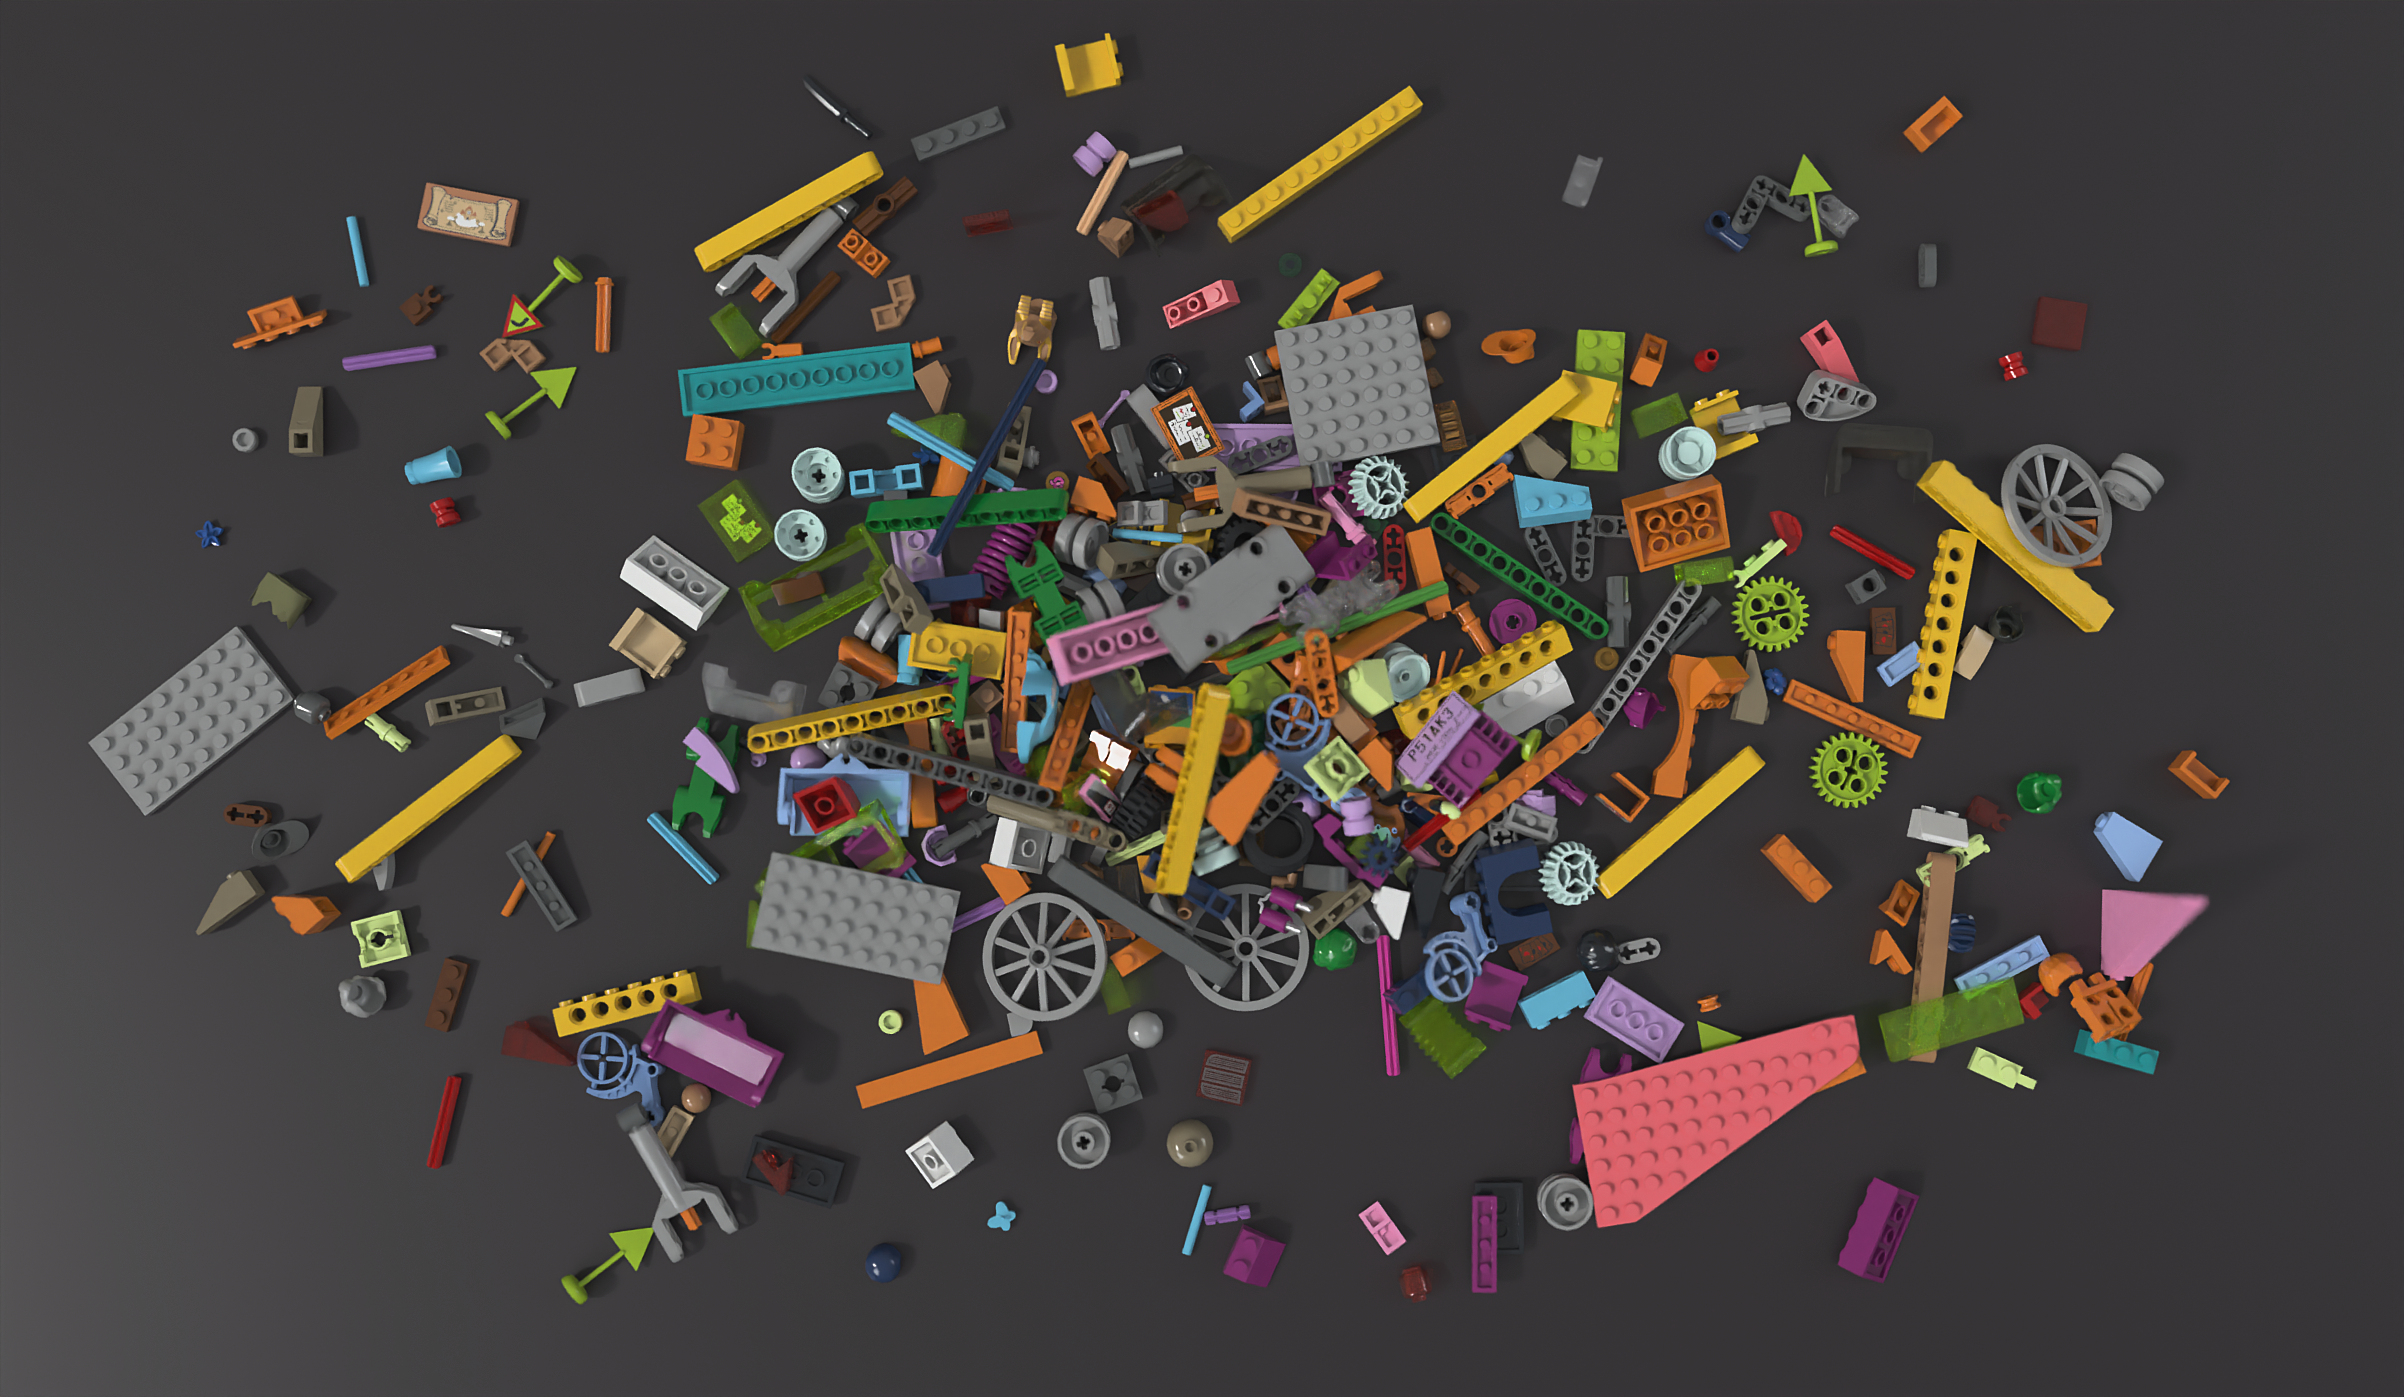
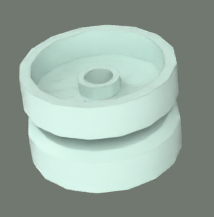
M1399 642L1390 643L1382 647L1373 657V659H1385L1394 701L1402 702L1403 700L1411 699L1426 688L1430 679L1429 664L1422 656L1415 653L1408 646Z

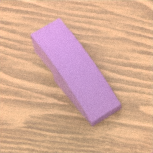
M694 727L683 742L701 756L696 765L730 792L738 793L740 787L728 759L709 735L700 727Z

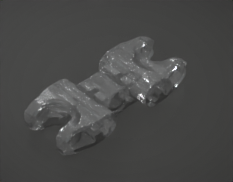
M1370 561L1351 581L1337 580V586L1319 596L1314 591H1306L1295 597L1278 613L1279 621L1282 625H1292L1298 622L1306 623L1296 633L1298 644L1305 646L1304 636L1309 629L1320 628L1328 638L1339 630L1340 620L1352 613L1361 610L1365 615H1370L1382 609L1399 593V586L1395 580H1387L1381 583L1372 582L1378 577L1381 570L1378 561ZM1315 635L1314 640L1312 642H1318V639L1321 638H1319L1318 635Z

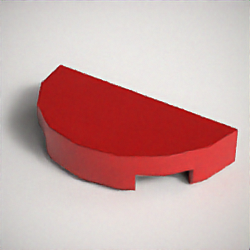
M1783 511L1770 512L1769 514L1778 538L1782 539L1787 545L1783 551L1785 556H1788L1796 551L1803 536L1801 525L1797 518Z

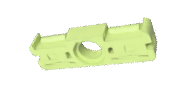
M1973 834L1968 837V848L1952 847L1943 852L1947 854L1954 853L1958 856L1959 861L1955 872L1969 865L1970 860L1983 852H1990L1989 846L1983 843L1984 838L1981 834ZM1932 862L1925 863L1916 869L1921 881L1928 887H1930V881H1928V878L1924 880V877L1930 875L1926 869L1932 867Z

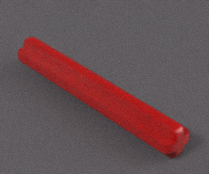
M1839 524L1834 525L1830 531V536L1903 578L1909 580L1914 576L1916 571L1914 567Z
M1478 788L1472 797L1459 809L1461 812L1482 796ZM1437 814L1403 841L1404 847L1409 852L1413 851L1452 819L1449 818L1448 814Z
M458 1076L447 1077L426 1164L429 1168L438 1169L441 1167L461 1084V1078Z

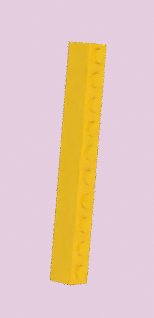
M1409 85L1218 218V226L1230 243H1233L1421 112L1423 103Z
M1942 460L1933 462L1917 483L1918 487L2084 632L2100 631L2114 611V608L2108 604V600L2105 597L2095 593L2089 583L2079 579L2072 568L2051 565L2029 552L2013 533L2006 519L2004 509L1996 506L1990 500L1988 494L1979 491L1973 485L1971 479L1962 476L1951 462Z

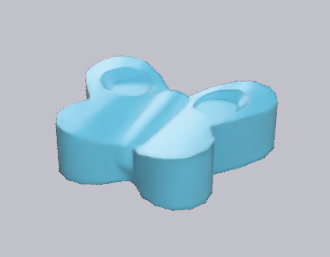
M999 1201L996 1204V1215L988 1220V1226L991 1228L1001 1227L1004 1231H1007L1011 1226L1010 1221L1016 1216V1212L1009 1210L1005 1202Z

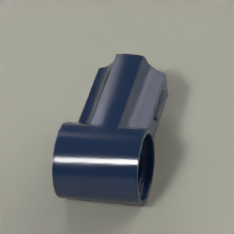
M1722 210L1715 211L1706 219L1704 223L1705 231L1711 236H1716L1735 252L1739 253L1750 240L1751 235L1748 233H1737L1732 228V220H1730L1729 215ZM1714 218L1721 221L1722 228H1717L1713 225L1712 221Z

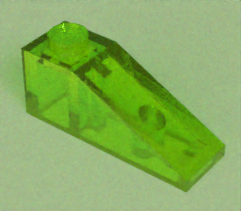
M949 412V416L942 414L913 422L962 450L968 424L966 419H963L962 414ZM894 427L891 429V433L896 437L915 440Z

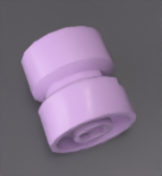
M1097 131L1086 140L1087 146H1081L1073 154L1077 163L1094 177L1103 168V162H1109L1117 153L1112 144Z
M1369 796L1350 797L1340 801L1341 814L1346 817L1343 820L1345 835H1362L1375 830L1374 818L1369 815V812L1372 811Z

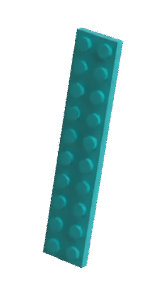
M910 342L678 370L682 411L685 418L693 417V414L704 416L916 390Z

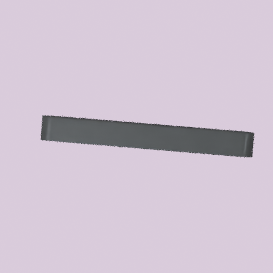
M854 733L846 743L847 753L857 759L1038 807L1049 806L1053 801L1054 790L1038 785L1039 780L865 733ZM852 741H861L864 745V749H854L852 746ZM878 746L884 747L887 750V755H877L875 748ZM905 752L909 754L911 760L907 763L899 760L898 754ZM923 759H930L933 761L934 767L926 769L922 766L921 761ZM953 765L956 767L957 773L949 775L945 772L944 767ZM970 771H976L980 774V779L972 781L968 778L967 774ZM994 777H999L1003 780L1004 784L1000 787H995L991 784L990 780ZM1022 783L1026 786L1027 790L1024 793H1018L1014 790V785ZM1044 789L1049 792L1050 796L1047 799H1040L1036 793Z
M1065 855L1059 856L1047 874L1051 880L1219 987L1225 988L1238 969L1229 959Z

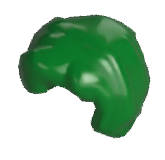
M2041 771L2028 773L2017 785L2016 794L2021 807L2033 814L2051 812L2062 797L2060 790L2062 780L2057 774L2043 773Z
M1335 927L1320 940L1316 939L1313 960L1316 965L1327 967L1331 971L1347 968L1353 964L1357 955V942L1348 931Z

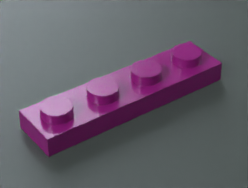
M1472 1195V1292L1497 1293L1496 1195Z

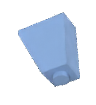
M2115 812L2102 813L2095 822L2094 834L2124 877L2129 881L2139 882L2163 841Z

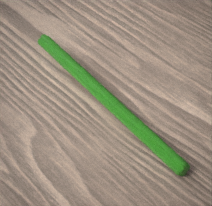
M1440 581L1319 628L1324 631L1329 639L1445 595L1449 592L1448 585L1445 581ZM1306 632L1227 662L1228 672L1234 675L1305 648L1304 636ZM1315 635L1314 640L1312 642L1314 644L1318 643V639L1321 638H1319L1318 635Z

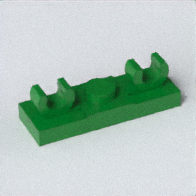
M964 654L962 660L952 657L948 663L955 665L957 670L949 669L947 676L952 678L959 676V681L954 683L952 697H956V702L946 701L944 708L951 709L953 713H945L943 719L946 721L955 719L954 728L963 729L964 719L967 715L972 654Z

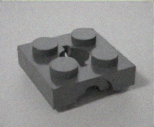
M840 659L837 661L817 702L831 709L873 700L881 682L871 676L859 674L852 669V665ZM854 683L855 697L847 699L845 703L842 702L847 697L844 692L845 685ZM855 716L848 717V719L851 721H855L858 719Z
M1128 1053L1083 1068L1098 1114L1143 1099ZM1110 1076H1116L1120 1080L1124 1079L1117 1090H1110L1107 1087L1102 1089V1086L1105 1085L1106 1079Z

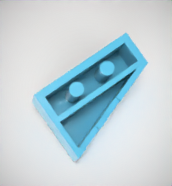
M1514 475L1513 491L1520 528L1590 519L1592 503L1589 487Z

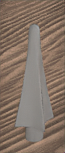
M457 624L452 625L454 630L465 632L503 648L505 645L512 646L514 642V637L508 636L506 631L472 628Z

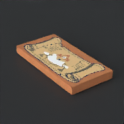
M426 183L417 228L424 231L511 247L520 202L514 199Z

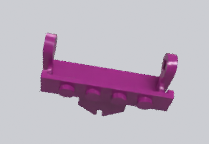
M667 998L648 1032L641 1050L649 1053L648 1058L755 1109L756 1105L761 1103L784 1058V1054L747 1037L746 1023L739 1018L737 1013L735 1014V1019L731 1020V1016H728L730 1013L729 1009L719 1010L703 1016Z

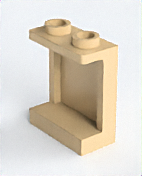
M637 607L609 646L616 651H620L651 674V677L659 680L661 677L665 678L671 671L672 667L670 665L674 659H679L686 650L684 646L687 642L645 610Z

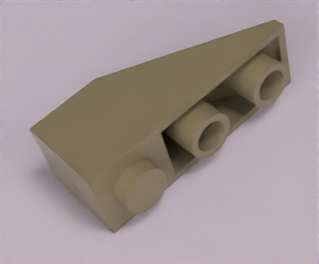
M322 386L298 387L289 427V453L299 457L323 456Z
M1531 433L1517 444L1526 467L1536 478L1553 481L1567 464V461L1564 459L1566 456L1557 448H1550L1546 444L1547 440L1542 435Z
M990 714L966 715L964 728L970 762L997 769ZM972 771L974 781L979 780L980 774ZM994 777L990 780L991 783L999 782L998 777Z

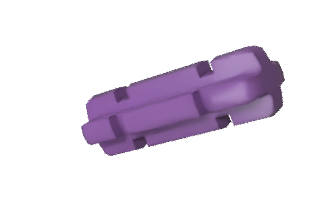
M1248 1205L1239 1206L1237 1209L1236 1207L1219 1209L1217 1212L1213 1210L1204 1213L1206 1225H1213L1216 1222L1237 1221L1238 1218H1241V1220L1249 1219L1251 1216Z

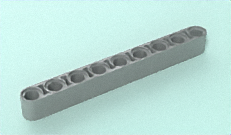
M1687 578L1677 584L1589 711L1599 719L1604 729L1607 728L1699 597L1702 586L1697 579ZM1687 582L1694 586V593L1692 595H1687L1684 591V586ZM1673 602H1677L1681 606V611L1677 615L1673 614L1670 610ZM1659 621L1667 624V631L1664 634L1657 631ZM1646 640H1650L1654 645L1651 653H1646L1643 649V644ZM1634 659L1640 663V669L1636 673L1632 672L1629 667L1630 662ZM1621 678L1627 683V688L1623 692L1618 691L1616 688V682ZM1606 698H1610L1613 701V708L1610 711L1604 710L1602 706L1603 700ZM1604 731L1588 742L1584 749L1578 750L1576 753L1585 754L1589 752Z

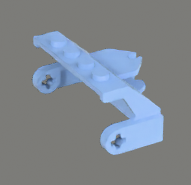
M842 753L821 769L781 768L778 823L779 825L790 824L791 836H852L853 834L858 836L863 831L861 827L869 819L874 821L878 818L895 837H909L912 775L910 772L894 769H868L863 761H859L850 755V762L845 764L842 759L844 757ZM835 775L852 787L861 803V807L857 817L815 835L792 795Z

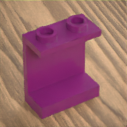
M1327 531L1326 535L1320 537L1303 555L1313 568L1315 577L1351 581L1378 553L1370 534H1366L1353 548L1340 546L1335 531Z
M878 818L874 821L869 819L861 827L863 831L857 837L853 834L843 843L845 847L842 851L863 871L899 878L917 862Z
M1482 960L1480 962L1482 974L1479 977H1475L1463 1013L1468 1015L1467 1020L1480 1024L1482 1020L1490 1023L1489 1028L1502 1032L1503 1028L1510 1031V1019L1522 986H1526L1529 977Z

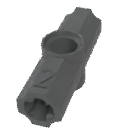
M1129 423L1115 426L1110 429L1117 450L1116 456L1121 472L1124 473L1126 483L1129 486V493L1131 497L1150 491L1143 469L1144 463L1139 448L1136 447Z
M1607 577V602H1605L1604 618L1609 626L1607 646L1611 648L1629 647L1628 622L1631 620V604L1628 601V577Z

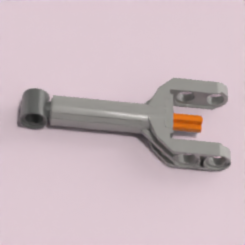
M847 196L829 208L822 210L780 256L744 255L720 280L715 291L722 297L733 294L758 268L766 277L751 294L760 303L776 287L786 294L764 317L759 327V332L766 338L770 337L772 332L799 305V291L797 288L798 270L843 224L841 218L845 221L850 220L859 210V205L850 196Z
M637 1102L617 1113V1120L621 1128L625 1132L631 1130L628 1133L662 1191L652 1229L672 1262L676 1263L683 1259L684 1252L682 1242L668 1219L680 1213L690 1231L697 1229L703 1223L693 1206L700 1203L702 1198L705 1199L722 1230L728 1234L739 1230L738 1222L718 1187L702 1182L690 1183L683 1180L650 1121L648 1122L647 1111L641 1102Z

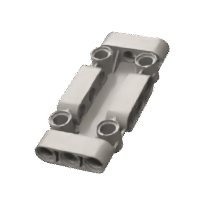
M1270 524L1241 547L1231 551L1186 584L1185 588L1149 613L1147 620L1181 668L1189 672L1223 645L1232 642L1276 609L1279 603L1313 579L1315 572L1283 526ZM1251 545H1253V546H1255V547L1257 548V550H1258V554H1257V555H1254V554L1251 552V550H1250V546H1251ZM1279 583L1285 587V594L1279 591ZM1178 598L1184 600L1186 605L1185 609H1182L1178 606ZM1206 637L1213 640V648L1207 646Z

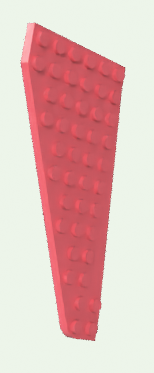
M1854 1015L1827 1018L1805 1024L1804 1026L1614 1077L1572 1084L1597 1227L1638 1221L1850 1067L1856 1061L1859 1054V1042Z

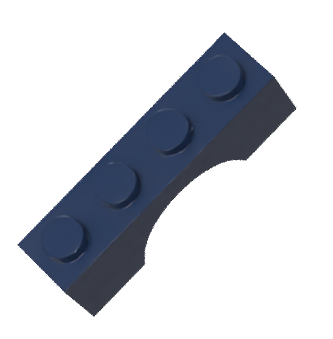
M1152 851L1140 872L1156 881L1161 856ZM1192 874L1189 875L1186 891L1181 895L1225 921L1236 902L1235 899Z

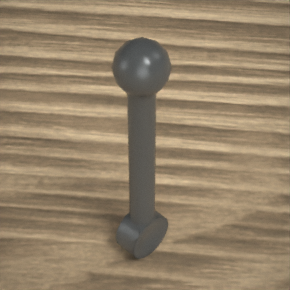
M522 654L515 655V662L523 664L544 683L545 688L551 689L553 687V682L544 678L527 663Z

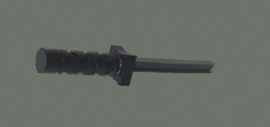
M803 75L805 87L832 111L842 124L844 122L847 123L867 140L873 136V132L859 121H856L854 117H851L848 109L840 107L807 75Z

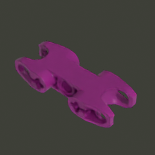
M1591 1047L1582 1068L1580 1083L1602 1080L1631 1072L1632 1056L1623 1053L1617 1069L1612 1072H1604L1600 1068V1049ZM1574 1117L1569 1135V1161L1573 1164H1578L1584 1149L1578 1117Z

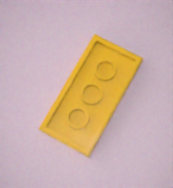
M931 621L921 635L912 632L907 666L948 672L949 669L957 670L955 665L948 664L950 658L956 657L962 660L964 654H972V676L1001 680L1007 645V633Z

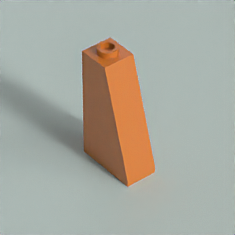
M1427 527L1407 533L1404 541L1418 589L1444 581L1431 528ZM1448 594L1423 602L1426 617H1433L1434 621L1446 618V613L1452 611Z
M1266 750L1262 751L1205 805L1203 815L1232 846L1236 845L1243 837L1282 769L1278 764L1280 763L1279 758L1271 751L1269 753Z
M942 973L940 985L914 980L922 1045L925 1055L958 1041L971 1033L944 973Z

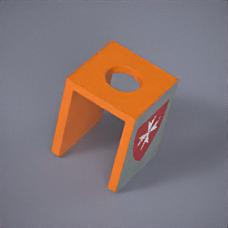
M1613 772L1611 776L1638 797V802L1628 814H1625L1601 793H1596L1594 797L1624 822L1631 823L1650 798L1619 772Z

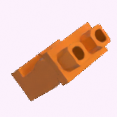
M1101 728L1092 731L1090 745L1077 772L1082 773L1087 780L1091 774L1096 775L1114 792L1127 766L1136 758L1140 748L1123 739L1119 740V737Z
M2100 972L2093 974L2087 979L2088 984L2091 986L2090 988L2087 987L2082 979L2074 981L2069 986L2074 996L2070 1003L2093 1031L2091 1037L2095 1043L2133 1030L2142 1019L2124 993L2116 987L2118 985L2114 979L2107 981Z

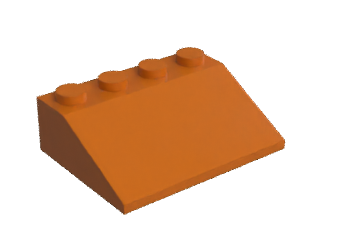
M1712 474L1622 499L1625 522L1640 572L1730 548L1721 483Z
M1402 610L1355 628V631L1350 634L1347 631L1335 637L1336 642L1330 644L1328 641L1334 676L1401 637L1427 620L1426 617ZM1323 656L1317 657L1319 660L1318 667L1323 666L1326 658Z

